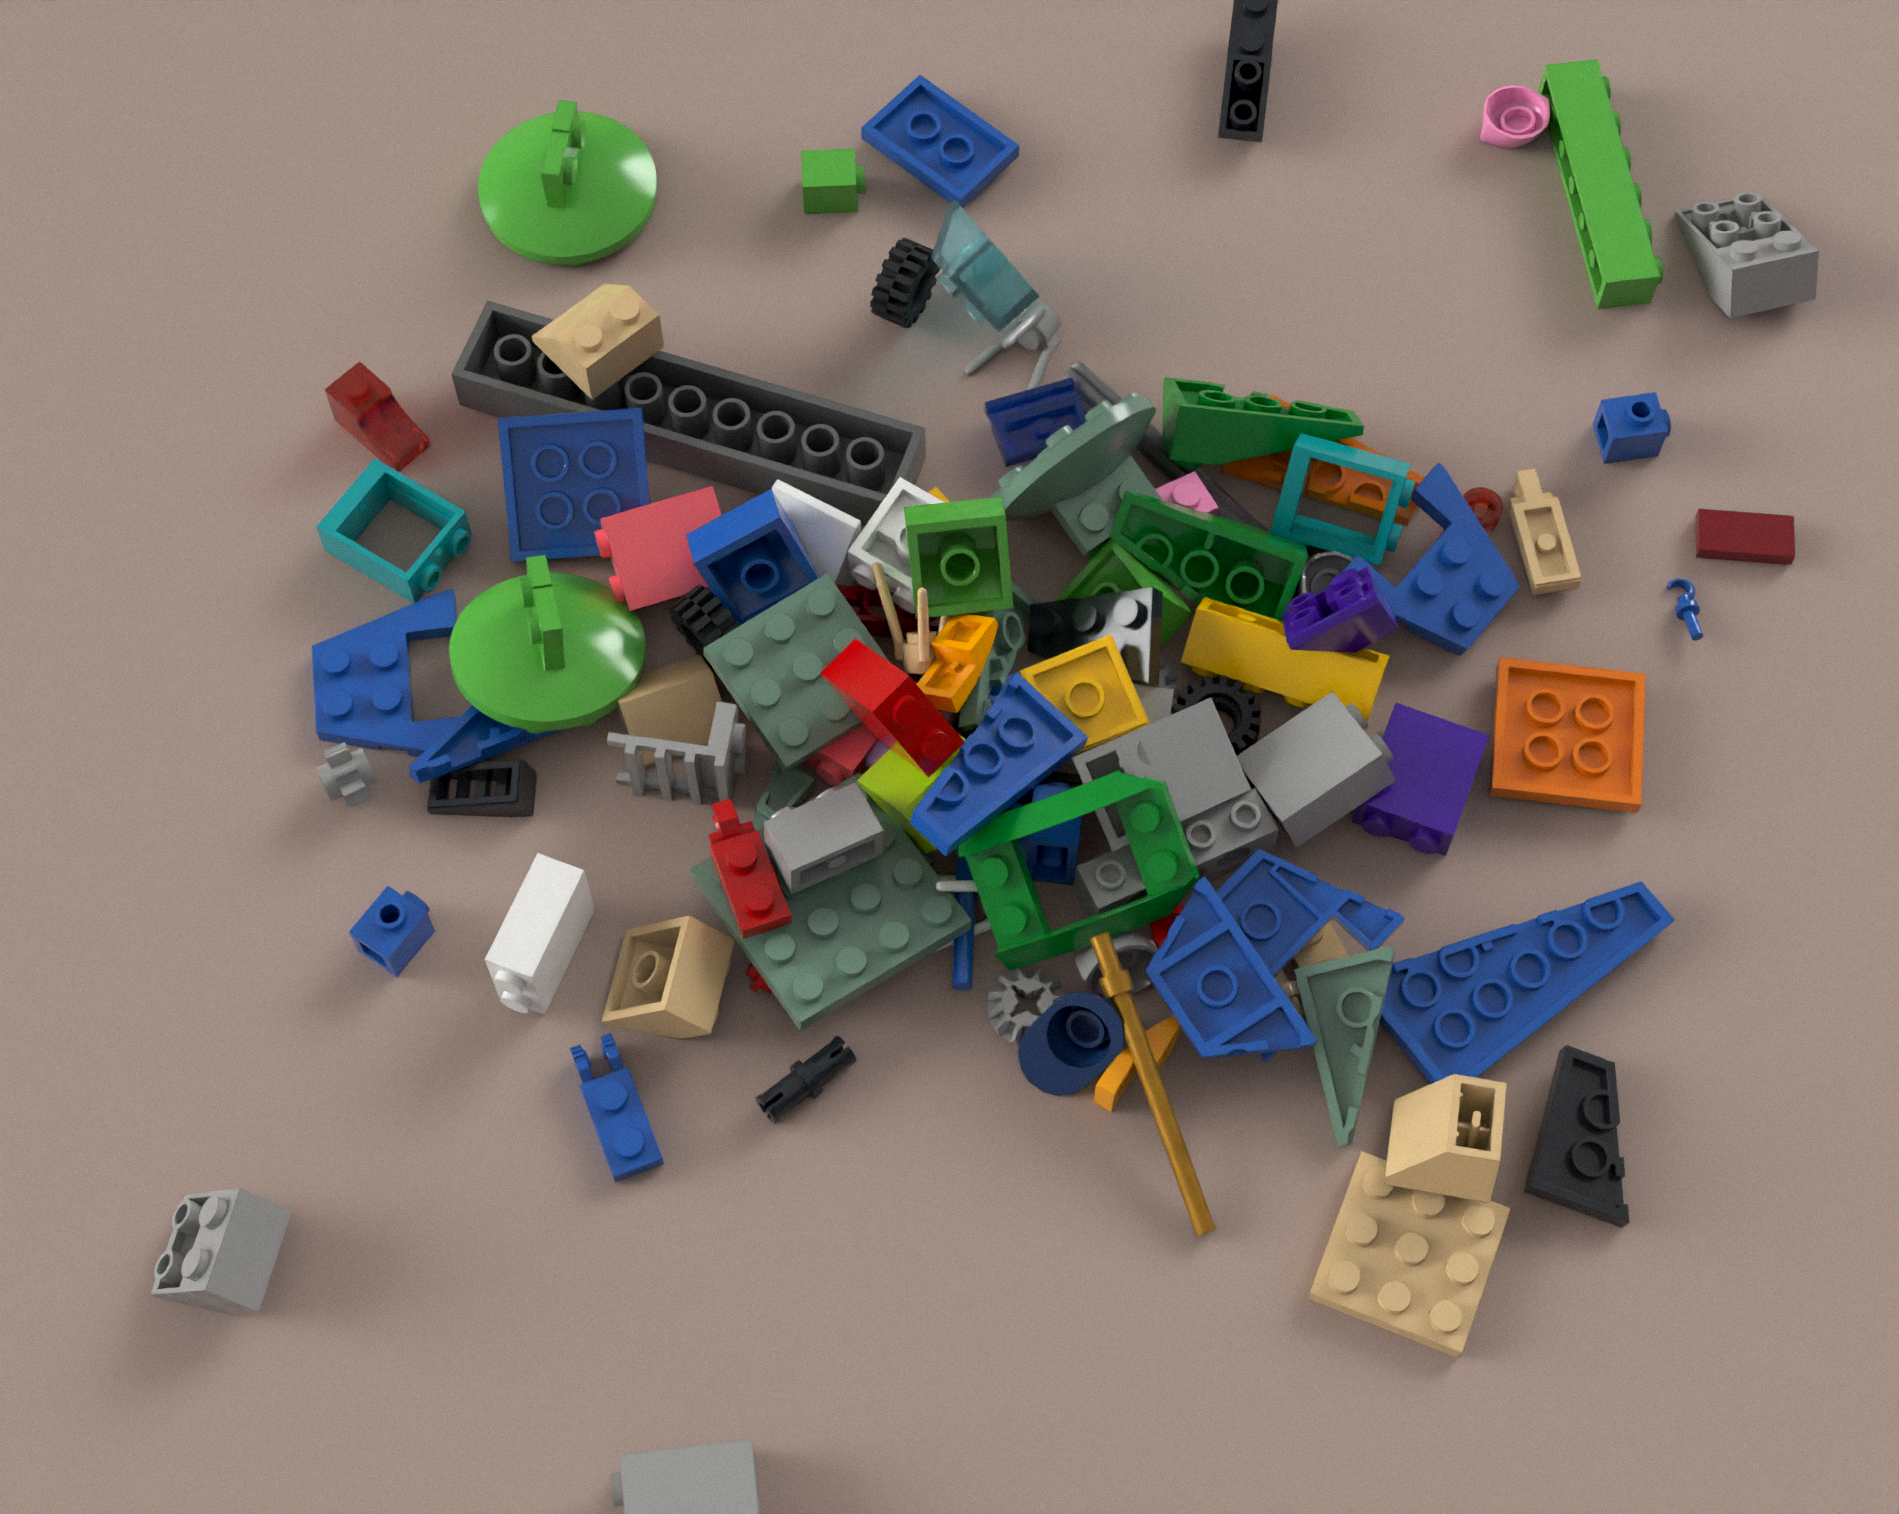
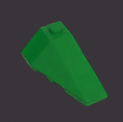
M1164 377L1162 445L1169 460H1173L1174 464L1184 468L1196 469L1200 468L1201 464L1218 465L1292 450L1300 433L1329 441L1363 435L1364 425L1354 411L1300 400L1292 401L1289 408L1282 406L1280 401L1267 397L1268 394L1252 391L1250 396L1241 398L1225 393V385Z
M1128 490L1124 493L1109 533L1110 538L1151 570L1161 574L1179 588L1180 592L1191 601L1194 600L1200 604L1203 598L1207 597L1282 622V612L1287 610V605L1293 597L1308 559L1307 548L1303 543L1261 528Z

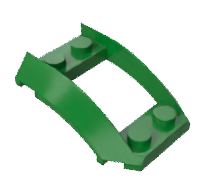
M1120 770L1052 796L1002 812L958 847V858L966 857L999 950L994 955L1010 971L1091 945L1090 938L1109 932L1112 938L1168 916L1200 878L1166 781L1146 776L1141 778L1121 773ZM1115 803L1148 896L1050 930L1018 838Z

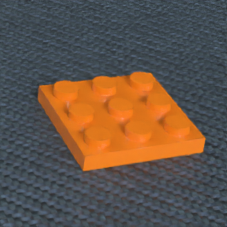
M1499 657L1496 666L1489 796L1638 813L1642 801L1646 674Z

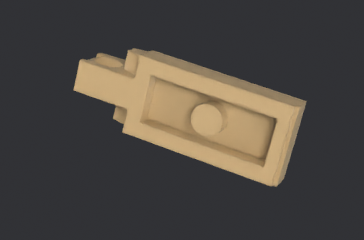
M1535 468L1517 471L1516 480L1512 483L1515 497L1510 498L1508 501L1509 515L1532 595L1579 588L1582 577L1559 498L1553 497L1551 492L1542 493Z

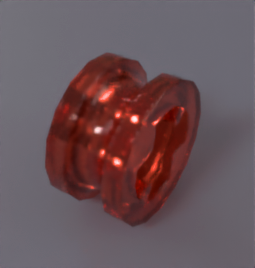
M1484 487L1468 490L1463 497L1473 513L1476 505L1486 507L1484 517H1476L1486 533L1489 534L1496 529L1503 511L1501 498L1493 490Z

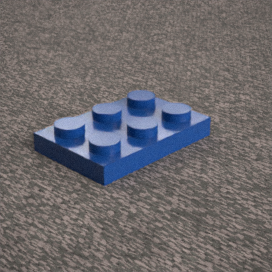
M921 75L914 79L861 127V138L959 210H962L1019 157V145Z

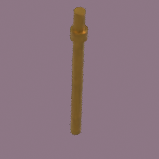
M1106 932L1090 938V942L1103 978L1099 979L1105 999L1111 998L1115 1011L1122 1019L1128 1048L1195 1234L1199 1236L1216 1230L1130 992L1135 987L1128 969H1122L1110 933Z

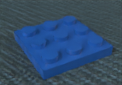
M642 408L498 418L511 562L526 561L527 557L546 555V559L601 555L594 531L602 529L600 519L651 504Z

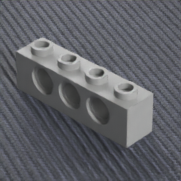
M1256 788L1180 822L1197 867L1199 879L1205 876L1209 882L1238 870L1258 849L1273 854L1279 828ZM1130 844L1076 866L1074 892L1088 918L1148 896Z

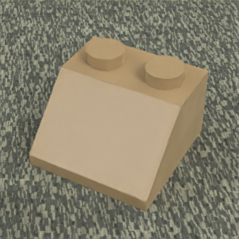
M601 285L532 336L533 342L592 400L664 347L660 315L628 285Z
M690 915L627 929L601 1022L612 1027L674 1039L711 1034L713 1025L718 1018V1005L725 978L730 970V958L735 940Z

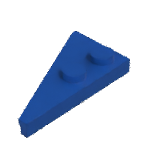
M472 705L409 766L410 777L420 784L562 730L545 731L538 734L530 733L525 729L512 727L491 719Z

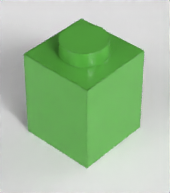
M855 148L801 151L804 214L858 212L857 194H866L865 166L856 167Z

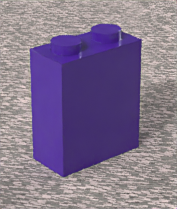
M1395 703L1382 740L1394 757L1387 764L1396 781L1359 805L1355 810L1352 823L1361 825L1366 832L1379 837L1391 836L1408 842L1412 848L1426 854L1439 853L1446 856L1490 735Z

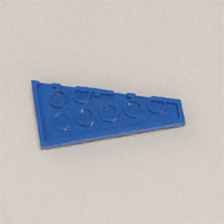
M1641 881L1589 898L1583 903L1559 911L1553 910L1541 914L1535 919L1517 925L1511 924L1441 947L1438 951L1414 959L1408 958L1395 962L1391 969L1380 1024L1430 1084L1453 1074L1478 1078L1666 929L1675 919Z

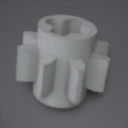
M345 742L323 751L327 763L317 767L316 770L331 802L344 797L347 806L351 807L369 799L370 796L366 786L377 782L363 749L360 748L350 753Z

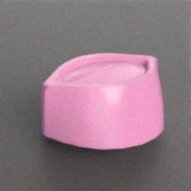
M1510 85L1493 91L1487 97L1484 105L1483 127L1480 140L1502 148H1518L1527 145L1536 139L1548 125L1550 118L1549 99L1524 86Z

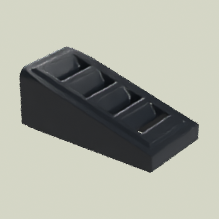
M524 759L473 763L430 780L427 811L430 814L533 816L537 773ZM451 779H457L455 799H449ZM471 780H476L475 795L469 798ZM491 781H496L495 796H490Z

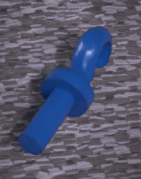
M1677 578L1671 580L1667 584L1668 590L1673 587H1681L1687 592V594L1680 595L1677 598L1676 616L1680 620H1685L1692 640H1700L1703 638V632L1696 617L1700 612V607L1697 601L1693 600L1695 588L1685 579Z

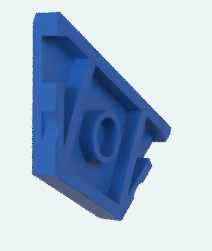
M1204 876L1199 879L1180 915L1176 917L1167 932V937L1163 944L1156 951L1147 966L1145 975L1202 1060L1307 1049L1317 1043L1316 1038L1207 878Z

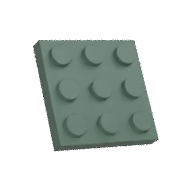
M828 573L707 645L703 651L710 665L785 773L863 725L860 719L822 677L820 672L855 638L889 661Z

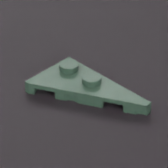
M1012 583L1014 609L971 613L972 615L996 618L998 629L983 671L967 700L960 708L959 727L964 731L977 728L983 721L986 712L992 706L990 700H986L992 687L1004 684L1016 660V653L1018 649L1022 648L1027 638L1022 627L1026 619L1030 618V604H1037V602L1014 583Z
M1392 946L1294 969L1308 1028L1317 1040L1313 1048L1338 1147L1353 1144L1395 956Z

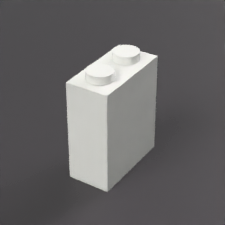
M537 853L484 959L498 997L508 1008L520 1013H528L529 1009L545 1015L595 912L584 870Z

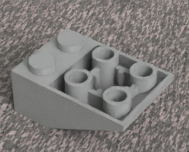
M1739 193L1731 199L1718 202H1698L1690 208L1675 211V219L1711 299L1729 318L1816 299L1819 250L1760 193Z
M1212 698L1072 757L1083 784L1117 770H1120L1121 773L1141 778L1146 776L1166 781L1180 822L1251 790ZM1115 803L1095 810L1112 852L1129 845Z

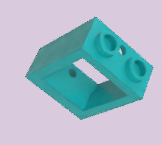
M1300 433L1293 446L1270 532L1324 550L1337 551L1352 558L1360 555L1366 562L1380 565L1385 552L1394 553L1403 526L1394 523L1398 507L1408 508L1415 481L1407 479L1411 464ZM1313 458L1393 480L1377 537L1298 515Z
M375 458L316 526L325 551L412 603L418 602L425 592H431L438 585L443 570L454 557H460L466 551L472 536L466 511ZM390 500L441 529L439 534L407 572L355 543Z

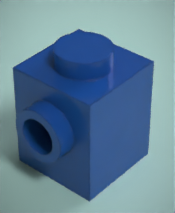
M1656 392L1603 399L1600 402L1592 424L1604 464L1656 457L1660 453L1665 438L1669 437L1671 432L1669 414L1666 409H1661Z
M387 886L349 933L360 953L398 977L435 930L428 915L430 908L422 899L409 891L401 895Z

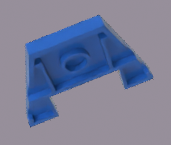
M1438 462L1413 490L1410 500L1439 524L1444 531L1405 577L1394 587L1360 555H1357L1342 572L1349 569H1356L1358 572L1368 566L1394 612L1396 620L1407 625L1405 630L1460 656L1473 644L1519 589L1520 584L1444 466Z
M453 589L439 592L312 646L315 722L319 740L339 744L345 742L346 745L380 750L381 747L408 751L409 756L419 757L460 717L414 722L409 653L410 641L451 636L458 619L456 596Z
M1258 849L1216 891L1274 978L1331 920L1336 921L1367 951L1379 949L1405 920L1398 912L1389 908L1388 910L1364 900L1365 897L1348 889L1344 891L1318 879L1317 875L1261 849ZM1277 1052L1258 1055L1267 1064Z

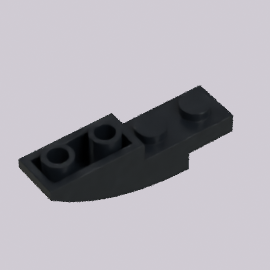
M1234 0L1218 138L1262 142L1278 0Z

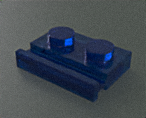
M1072 377L985 402L984 412L986 417L989 418L991 430L1006 467L1036 459L1038 454L1048 447L1045 441L1064 426L1069 425L1074 431L1087 422L1084 418L1087 412L1080 395L1076 392L1075 382Z

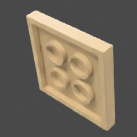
M1361 1151L1307 1299L1459 1358L1463 1352L1511 1208L1493 1201L1486 1203L1384 1184L1387 1161Z

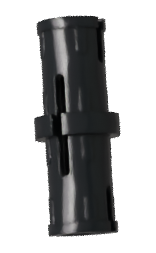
M835 1036L830 1043L805 1062L796 1061L790 1066L791 1072L763 1094L755 1097L763 1113L769 1112L767 1117L772 1123L776 1124L780 1121V1118L809 1096L815 1099L822 1093L821 1087L849 1065L857 1062L849 1046L845 1049L843 1048L845 1041L841 1037Z

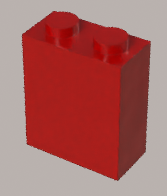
M856 638L820 672L822 677L876 739L928 778L965 743L908 674Z

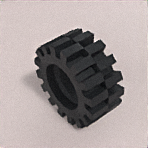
M907 238L899 239L896 242V246L892 247L889 251L888 260L884 259L881 265L883 267L881 274H877L875 281L878 283L873 288L871 294L874 296L870 301L871 312L901 327H912V323H916L919 319V312L923 313L925 310L927 299L930 300L932 296V286L936 285L938 278L935 276L940 271L941 266L939 265L941 261L939 252Z
M703 585L696 586L668 610L671 615L670 618L677 625L676 628L680 634L685 636V641L696 650L697 655L702 656L709 668L713 669L703 654L704 647L739 627L740 623L734 620L731 616L733 614L728 608H724L721 600L717 596L714 597L712 592L707 588L705 589Z
M1211 675L1203 677L1202 686H1199L1196 680L1188 684L1187 692L1182 690L1178 695L1173 714L1212 698L1216 710L1227 713L1234 721L1235 728L1228 734L1236 756L1257 742L1262 720L1260 718L1261 707L1259 703L1254 704L1255 694L1251 689L1243 694L1244 684L1236 680L1233 687L1227 686L1228 677L1221 675L1218 684L1212 683Z

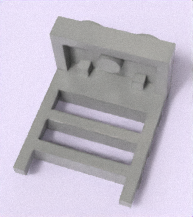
M717 701L708 746L608 732L607 737L608 746L625 748L624 754L629 773L618 771L616 783L632 786L634 796L644 797L645 788L661 790L663 800L673 801L674 792L690 794L691 803L698 805L702 804L703 796L719 798V801L731 798L732 801L737 774H746L749 761V746L745 745L746 724L739 723L737 704ZM641 750L655 752L654 759L658 777L646 775ZM671 754L685 756L684 765L687 781L675 779Z

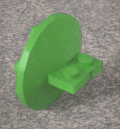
M558 100L555 113L530 119L506 133L488 153L483 162L478 180V196L481 210L494 236L507 248L528 260L555 265L583 266L591 261L606 257L626 246L648 223L654 211L658 194L655 164L643 141L633 131L618 121L599 114L578 111L577 102Z
M546 555L527 557V575L508 579L487 589L469 603L457 619L452 630L449 645L451 671L454 680L463 696L481 713L500 723L525 729L530 733L538 734L545 731L592 725L599 718L619 706L618 700L630 693L637 686L641 678L646 660L645 635L641 621L634 610L629 611L626 602H616L612 590L604 584L578 575L549 572Z

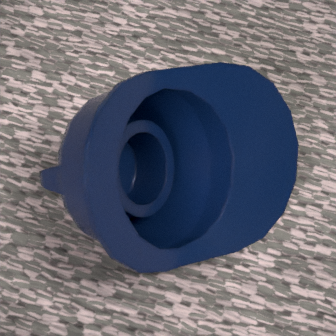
M1084 991L1068 993L1057 999L1028 1027L1020 1039L1018 1058L1021 1070L1031 1084L1042 1092L1058 1096L1074 1094L1086 1087L1114 1061L1124 1047L1125 1034L1122 1019L1115 1011L1111 998L1105 999L1100 995Z

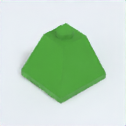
M1112 538L1055 600L1153 587L1163 592L1161 647L1193 614L1166 580Z

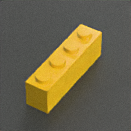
M1204 597L1196 609L1181 662L1191 665V670L1199 675H1211L1212 678H1218L1219 675L1227 676L1244 684L1243 689L1249 691L1251 689L1252 692L1263 693L1265 690L1284 695L1283 699L1286 702L1302 708L1310 707L1333 691L1344 706L1352 702L1366 722H1368L1390 656L1367 648H1363L1356 653L1291 650L1286 642L1282 621Z

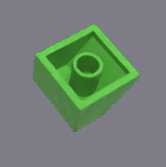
M1001 497L904 507L916 619H918L917 593L920 588L927 590L929 617L1014 609L1006 515Z

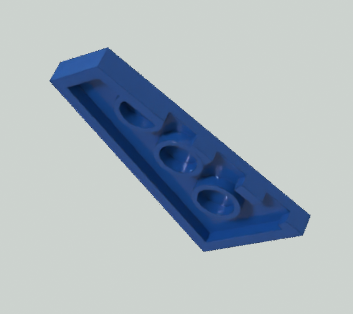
M1016 672L998 701L995 700L986 712L983 721L975 732L970 734L965 743L960 747L959 753L949 767L946 766L914 809L910 823L940 852L947 856L1084 748L1088 736Z

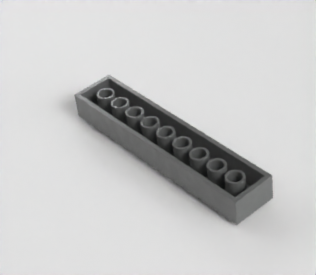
M488 300L451 374L459 405L498 417L642 408L647 461L758 494L772 489V486L778 479L860 520L861 524L865 526L900 477L915 485L926 458L924 427L663 351L656 352L592 400L532 340V336L551 323L553 319Z

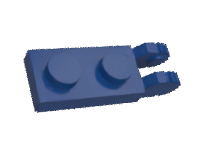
M609 1033L600 1038L604 1057L609 1061L613 1071L610 1074L594 1079L586 1050L582 1048L581 1044L571 1047L570 1050L583 1083L579 1085L616 1183L663 1165L664 1162L629 1068H624L614 1038Z

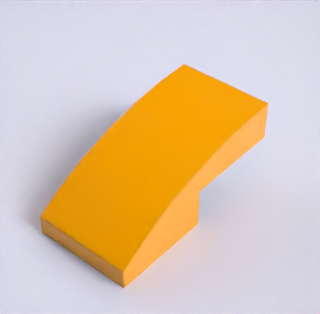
M972 614L953 615L932 641L931 647L936 660L919 680L917 686L938 710L958 713L967 700L983 671L998 629L996 618Z
M1173 1016L1145 1031L1159 1071L1179 1039L1181 1028ZM1128 1046L1109 1065L1095 1087L1093 1102L1112 1112L1136 1071Z

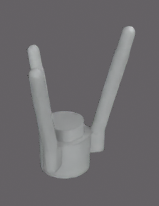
M1041 302L1033 303L1006 333L965 368V373L967 375L973 374L1002 348H1010L1017 341L1028 350L1034 351L1037 348H1042V353L1019 408V414L1025 416L1034 400L1051 355L1061 343L1060 339L1055 335L1061 327L1059 315L1049 305Z

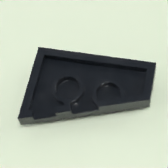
M1150 587L1030 604L1028 651L1046 658H1053L1112 634L1130 678L1159 687L1163 592Z
M1565 1045L1559 1051L1524 1192L1623 1228L1630 1222L1628 1204H1624L1622 1178L1625 1177L1624 1157H1619L1617 1125L1620 1124L1615 1062L1569 1045Z

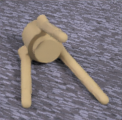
M874 562L872 569L894 643V659L903 660L905 673H926L936 660L931 647V643L936 637V631H929L927 590L925 588L918 590V631L908 632L907 642H905L882 565L879 562ZM952 615L941 616L938 634Z

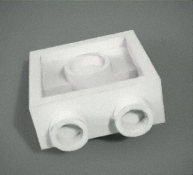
M900 477L851 545L847 554L849 568L853 570L851 572L852 577L859 584L870 590H875L877 587L872 565L874 562L881 563L889 590L894 593L892 596L893 601L903 610L914 614L904 507L945 502Z

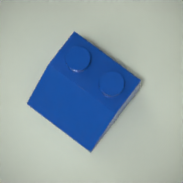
M772 489L686 534L694 565L713 594L721 600L725 609H729L733 614L731 616L740 625L820 578L792 521Z

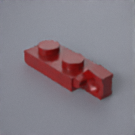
M731 798L711 804L714 813L712 819L717 832L708 834L710 856L742 938L745 939L791 924L792 915L758 830L755 831L752 821L740 824Z

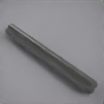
M1076 362L1065 372L1064 383L1092 409L1105 400H1108L1114 406L1123 399L1082 362ZM1149 425L1136 449L1169 479L1174 481L1195 471L1219 507L1217 516L1269 531L1200 468H1184L1174 464L1173 460H1169L1162 445V434L1154 426Z

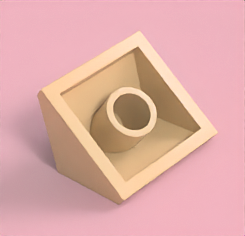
M697 655L642 674L637 686L618 700L619 706L617 710L627 735L708 746L717 701H722L713 672L702 656ZM641 750L645 769L656 766L655 752ZM671 754L672 760L683 757Z

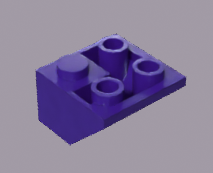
M1368 566L1358 572L1356 569H1349L1340 573L1331 580L1330 587L1315 595L1312 592H1306L1297 596L1288 603L1287 610L1282 612L1286 642L1291 650L1356 653L1399 630L1395 614Z

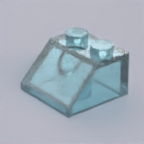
M954 200L949 204L931 256L943 271L937 279L954 298L962 293L968 299L962 306L979 325L987 320L1000 333L1037 300L1040 295L959 203Z

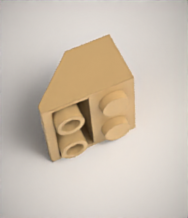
M1453 1074L1395 1099L1384 1184L1490 1203L1501 1160L1507 1083Z

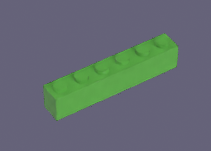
M1598 59L1545 65L1538 93L1549 99L1550 118L1547 128L1597 309L1651 303L1657 284H1661L1663 280V266L1660 257H1654L1651 247L1652 227L1648 219H1643L1640 209L1642 204L1641 189L1638 183H1633L1630 174L1631 155L1628 147H1623L1621 143V121L1618 112H1613L1610 105L1611 88L1607 76L1602 77Z

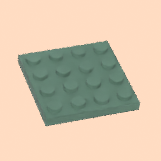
M859 772L834 787L843 788L856 782L862 774ZM860 786V790L884 830L883 854L792 895L765 847L764 827L758 830L792 915L791 924L743 939L712 858L709 857L690 868L692 880L800 1031L971 930L972 920L950 891H938L936 889V883L942 880L902 827L883 811Z

